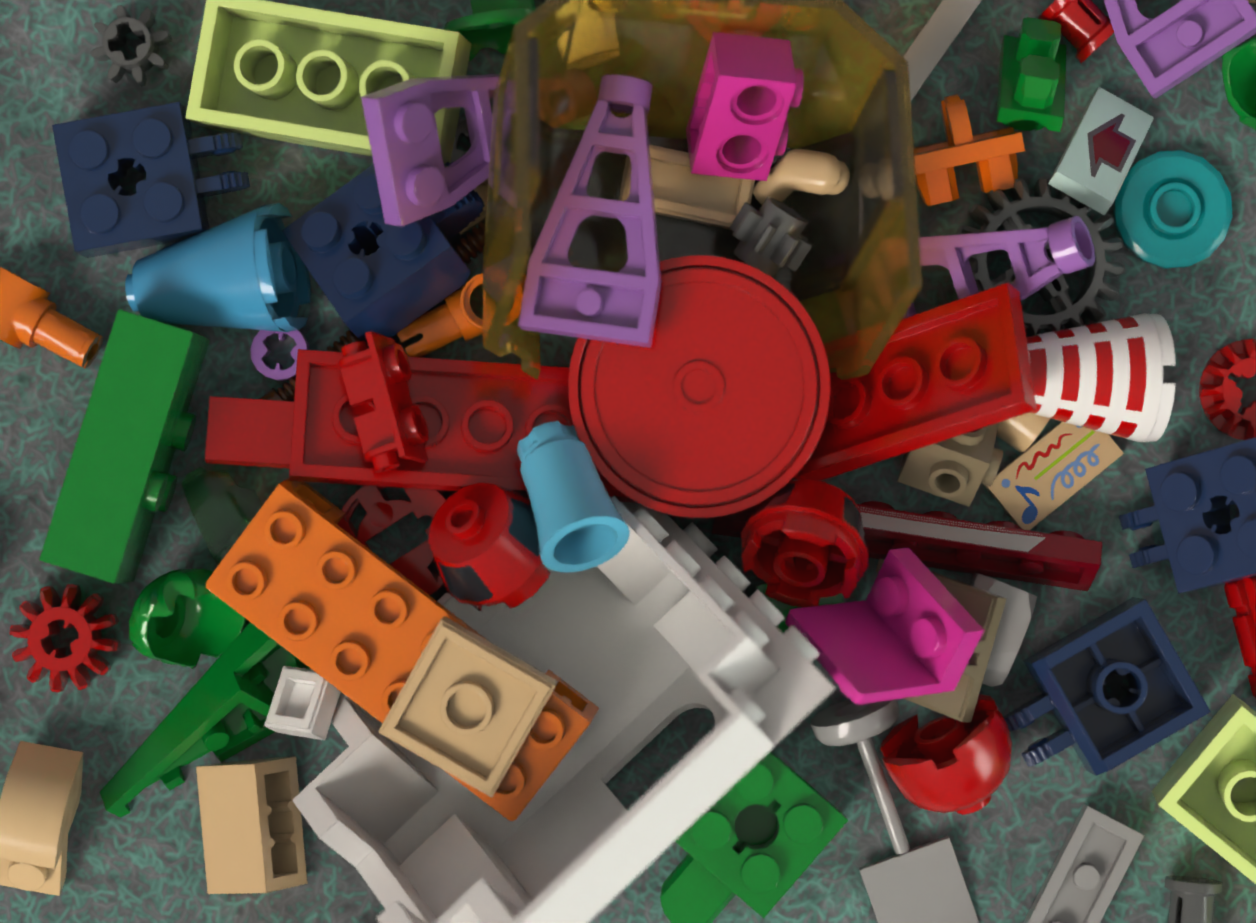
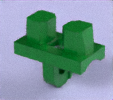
M1027 17L1023 18L1019 37L1004 35L1000 52L996 122L1022 131L1034 129L1037 131L1044 127L1050 131H1061L1065 111L1067 45L1059 44L1061 24L1058 22Z

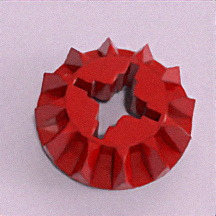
M1255 339L1235 341L1219 349L1205 365L1199 383L1201 405L1209 421L1222 433L1239 440H1248L1256 437V400L1252 401L1248 407H1244L1239 414L1238 410L1242 405L1240 400L1243 396V391L1228 376L1250 379L1256 374Z

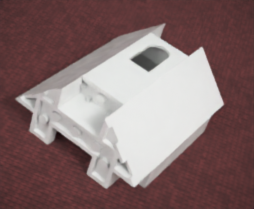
M614 496L611 498V501L626 522L630 536L624 548L605 563L578 572H557L547 568L551 572L547 581L535 595L512 609L503 602L493 606H482V611H478L470 604L460 603L447 592L437 601L492 644L543 673H546L548 669L599 707L590 725L515 821L507 820L441 768L378 733L382 723L342 692L340 693L331 723L349 747L292 801L317 836L358 870L381 902L385 910L376 918L379 923H588L835 689L811 663L820 653L793 625L784 633L776 627L785 618L759 590L749 598L743 593L751 583L725 555L716 563L710 559L718 549L693 522L682 530L666 513L655 511L639 503L620 502ZM693 708L710 710L714 715L715 729L628 811L608 788L606 783L678 715Z

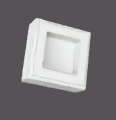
M283 666L264 726L281 734L325 741L341 691L312 669Z

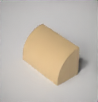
M296 756L196 766L207 893H269L308 884L301 812L292 801L299 794Z

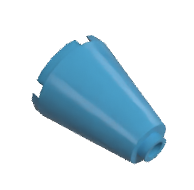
M280 203L263 205L138 259L134 263L132 274H128L125 280L126 297L131 309L135 312L139 311L143 317L166 324L290 332L301 329L306 325L308 318L297 317L299 305L311 302V285L307 267L282 232L285 229L282 218L292 217L288 208Z

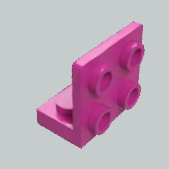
M909 548L889 550L866 600L791 609L785 620L789 628L793 625L820 653L816 658L817 661L836 681L840 690L856 704L954 691L984 632V629Z

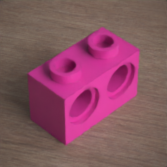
M713 32L686 128L691 174L767 181L774 156H783L788 140V121L786 117L789 107L797 108L799 106L803 92V71L801 68H794L790 40Z

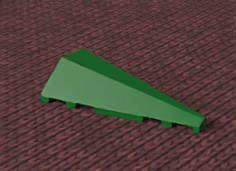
M250 622L100 791L106 811L118 817H123L130 813L128 803L144 788L161 779L169 791L183 784L185 778L181 768L203 755L213 751L219 761L222 762L275 733V731L265 727L264 724L283 666L311 668Z

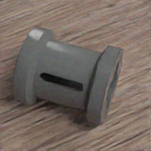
M1166 876L1165 888L1171 891L1168 923H1213L1215 895L1222 893L1223 882L1200 877Z

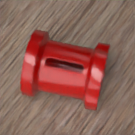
M1055 0L1038 17L1042 20L1055 21L1061 24V34L1076 48L1075 58L1081 64L1114 34L1110 19L1092 0Z

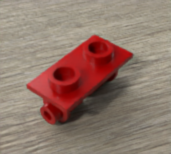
M369 331L365 333L369 349L365 341L347 344L341 348L343 359L338 361L350 406L356 407L373 401L376 409L354 418L365 461L372 462L377 473L399 467L398 455L400 458L421 463L427 462L428 458L424 442L428 441L429 432L423 413L417 405L412 404L406 381L411 379L412 374L408 357L402 346L395 343L394 339Z

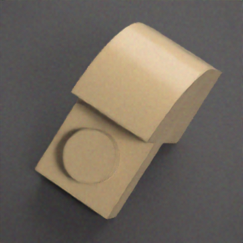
M20 741L0 798V885L60 896L67 872L68 833L81 797L83 752Z

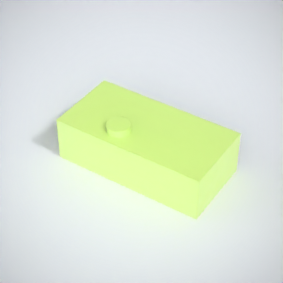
M206 0L185 119L208 129L231 133L238 132L242 135L372 156L361 97L411 78L465 76L467 74L472 44L460 32L265 0ZM460 107L442 108L435 113L444 164L447 161L451 163Z
M1232 694L1152 790L1157 804L1256 884V712L1236 695Z

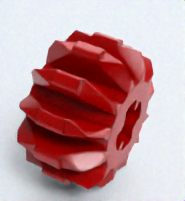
M68 584L63 592L62 601L53 586L41 588L40 599L43 608L31 601H24L19 607L22 614L32 622L31 625L16 624L10 627V635L16 638H27L28 647L17 649L12 653L13 660L20 662L32 657L36 660L27 674V679L32 683L44 678L50 670L49 685L52 692L64 691L69 675L78 690L88 688L91 683L87 667L100 675H105L111 670L109 662L97 654L98 651H118L121 647L120 640L102 638L101 629L115 626L119 622L116 614L104 615L98 619L94 617V614L104 601V597L99 593L89 596L79 607L81 602V588L79 584ZM61 620L65 621L64 628L75 627L78 631L79 639L70 643L72 654L69 656L65 655L66 647L55 649L52 644L51 637L60 633L58 622Z

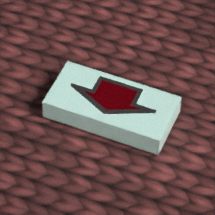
M1098 87L1088 103L1048 184L1105 215L1113 204L1154 117Z

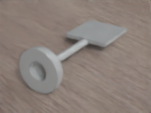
M849 699L820 711L811 719L813 733L819 742L827 746L857 744L895 851L893 856L859 868L877 922L979 923L949 836L912 849L908 843L871 738L889 729L898 720L900 709L897 699L867 704H856Z

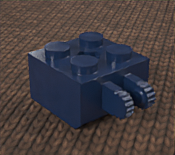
M180 102L52 125L75 252L86 258L178 242L209 229L204 197L250 188L248 172L227 171L216 176L200 178L197 158L212 155H228L242 149L241 133L232 132L193 139L191 123L185 119L187 109ZM134 167L140 173L146 172V180L136 183V194L128 196L129 192L119 186V181L126 176L128 168Z
M447 161L444 167L451 165L453 161L451 163ZM372 164L283 229L282 232L343 322L360 341L366 342L369 349L365 333L372 331L391 338L465 284L471 271L454 249L449 239L469 226V223L474 222L477 217H480V213L484 211L483 207L485 205L479 194L472 190L453 206L405 226L385 224L374 164Z
M1256 437L1145 469L1155 505L1120 515L1122 530L1131 529L1134 531L1150 527L1153 523L1159 521L1165 544L1142 547L1137 549L1135 553L1129 554L1132 568L1169 560L1178 594L1256 576ZM1236 504L1239 509V517L1231 520L1230 505Z
M1133 597L1023 660L1042 694L1005 715L1004 719L1009 732L1029 726L1038 717L1052 710L1062 728L1048 737H1043L1033 742L1021 754L1028 767H1032L1072 745L1085 769L1097 776L1110 771L1211 711L1147 600ZM1110 672L1117 675H1127L1129 686H1121V689L1127 691V693L1120 701L1115 697L1103 694V685L1107 684L1104 679Z

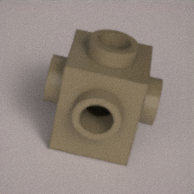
M999 423L904 453L897 482L970 507L980 484L991 487L999 470L1003 450L994 447Z

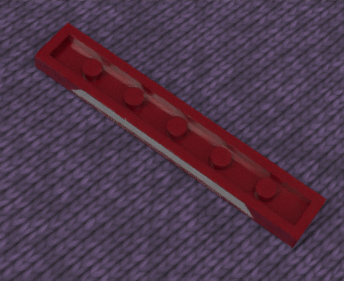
M878 501L856 504L861 512L868 558L885 559L889 550L909 548L926 567L971 574L975 572L990 577L1081 591L1089 590L1101 565L1102 542L1084 539L1082 535L1072 531L1061 530L1043 533L1023 530L1018 525L1008 521H992L984 524L958 520L953 514L943 511H930L924 514L895 510L891 505ZM764 502L740 512L714 517L712 534L741 538V532L748 520Z

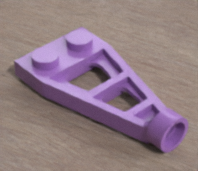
M1104 0L1117 43L1154 99L1256 34V13L1247 0H1182L1154 19L1147 18L1140 13L1136 0Z
M570 63L549 72L411 78L362 96L361 99L385 224L402 227L453 206L560 122L591 110L596 102V88L589 72L580 64ZM513 93L518 126L496 138L490 98ZM463 107L465 109L471 147L451 165L444 167L435 113L442 108Z
M624 75L602 76L597 104L529 259L518 324L522 330L651 348L662 283L647 113L649 112L653 85L650 82ZM611 111L630 115L625 118H618ZM602 152L625 154L631 160L630 195L625 201L590 197L587 193L595 160ZM593 215L617 218L624 225L628 260L624 268L619 272L578 268L570 263L568 257L569 248L578 227L586 218Z
M1073 216L1044 228L887 239L836 256L827 261L851 337L916 315L905 279L906 272L912 267L940 265L949 269L959 300L979 293L968 259L974 254L999 249L1005 250L1009 254L1016 276L1011 285L1020 292V299L1023 301L1064 273L1069 274L1092 266L1095 262V250L1087 226L1080 217ZM1048 242L1055 262L1052 261L1046 253V245Z

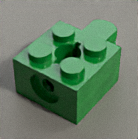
M770 750L675 840L688 855L662 885L660 901L664 914L671 923H712L737 895L764 919L846 824L848 819L838 808Z

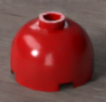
M979 694L971 722H961L944 715L918 728V714L895 726L882 741L880 750L884 756L882 760L889 776L908 801L918 808L940 813L957 812L958 814L965 815L985 807L991 800V794L1004 781L1011 765L1012 740L1005 719L998 710L995 701L991 696Z

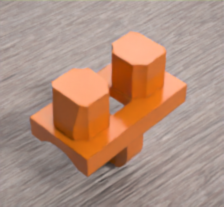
M958 94L946 96L941 101V112L947 141L900 151L904 170L914 176L915 184L923 203L927 206H932L959 199L954 167L976 162L981 191L984 193H988L991 190L995 192L998 189L1014 188L1015 180L1018 179L1016 153L1024 152L1025 147L1022 132H1014L1013 127L972 135L964 99L961 100Z

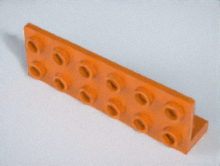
M288 478L277 485L208 578L206 588L383 724L437 625L444 616L480 637H484L337 524L346 514L307 483L303 481H290ZM549 669L545 674L557 680L558 683L493 797H489L449 774L509 821H515L590 725L599 710V707Z

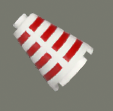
M1144 313L1026 337L1037 410L1029 413L1136 442H1156L1162 437L1170 419L1175 394V383H1163V365L1176 366L1172 334L1163 316L1160 314Z

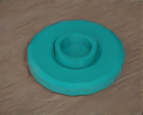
M1183 150L1158 151L1136 162L1128 171L1113 202L1114 226L1124 246L1141 261L1163 269L1186 268L1210 257L1225 240L1233 217L1231 193L1222 174L1203 157Z

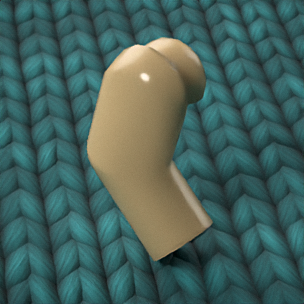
M792 149L770 169L767 181L759 180L754 185L753 194L761 204L764 203L767 197L783 202L794 190L818 195H837L848 186L850 172L847 165L838 160L834 155L813 150Z

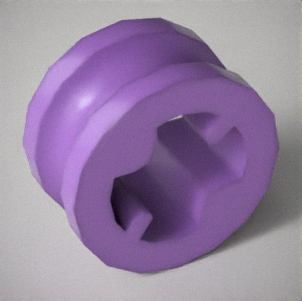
M260 330L252 341L250 348L251 360L256 369L265 377L277 381H286L291 377H296L298 349L310 350L309 343L304 334L299 330L290 332ZM275 335H278V339L282 342L285 341L286 335H289L297 344L290 352L295 362L285 370H283V366L280 363H276L274 370L264 360L271 352L266 342Z

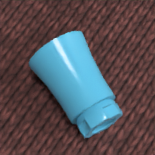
M559 421L544 423L532 428L528 436L519 440L517 453L522 462L520 472L530 498L537 526L541 561L547 568L557 572H578L605 563L624 548L629 539L630 531L611 501L586 445L579 440L574 426H566Z

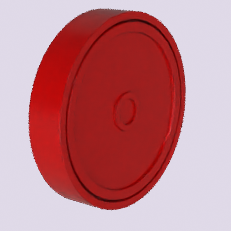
M707 255L683 256L660 261L662 284L651 348L577 338L570 361L568 377V398L574 428L579 440L586 445L593 463L601 475L616 489L637 503L658 512L688 518H710L740 512L764 502L786 486L802 471L816 450L826 427L831 402V373L826 349L817 327L797 298L782 284L759 269L740 261Z

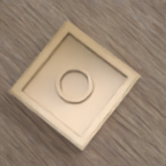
M444 616L437 625L378 733L492 798L558 681Z

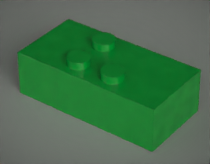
M118 309L40 555V561L113 584L134 582L157 510L162 512L168 510L175 492L177 476L168 472L175 450L178 449L185 452L194 431L196 415L188 413V408L210 339L185 329Z

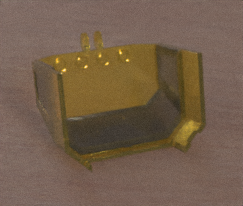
M547 0L515 25L493 94L483 258V347L499 357L512 352L521 358V370L538 379L541 371L540 332L522 330L518 326L528 263L597 104L602 76L624 75L650 82L653 85L649 112L647 113L649 144L688 153L686 136L688 120L713 32L790 40L794 68L802 69L804 82L799 106L797 108L789 107L786 117L788 121V140L783 156L792 149L825 152L834 155L849 168L850 180L848 186L837 195H818L794 190L782 202L808 220V224L802 234L808 238L807 242L812 245V248L797 272L784 265L783 268L780 267L775 277L772 278L791 292L808 312L824 343L829 360L830 373L837 372V377L843 381L867 375L922 287L908 61L842 0ZM611 111L618 118H625L630 115ZM602 152L598 155L587 187V193L590 197L611 200L619 199L627 155ZM774 156V159H773L771 168H772L783 156ZM752 193L750 205L758 209L762 204ZM655 214L660 261L683 256L707 255L724 257L744 263L733 252L740 241L733 236L734 231ZM595 215L586 218L578 227L569 248L568 257L570 263L578 268L616 273L622 270L628 260L624 225L617 218Z

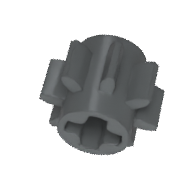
M119 5L116 9L118 19L111 22L108 26L100 22L94 24V27L103 36V46L96 47L90 53L96 61H107L110 59L113 61L108 70L107 77L114 83L120 81L126 71L132 73L136 82L143 87L147 83L145 71L149 70L153 65L159 69H168L169 65L159 56V46L170 43L172 36L167 31H156L154 33L150 31L155 22L156 15L148 8L141 13L137 20L131 18L126 9ZM133 32L140 40L146 41V43L136 47L137 57L132 60L121 51H117V48L126 45L125 34Z
M767 197L758 209L745 202L730 226V229L734 231L733 236L740 240L733 252L747 265L755 267L771 277H775L780 267L783 268L784 265L797 272L812 248V245L807 242L808 238L802 234L808 224V220L788 205L772 197Z

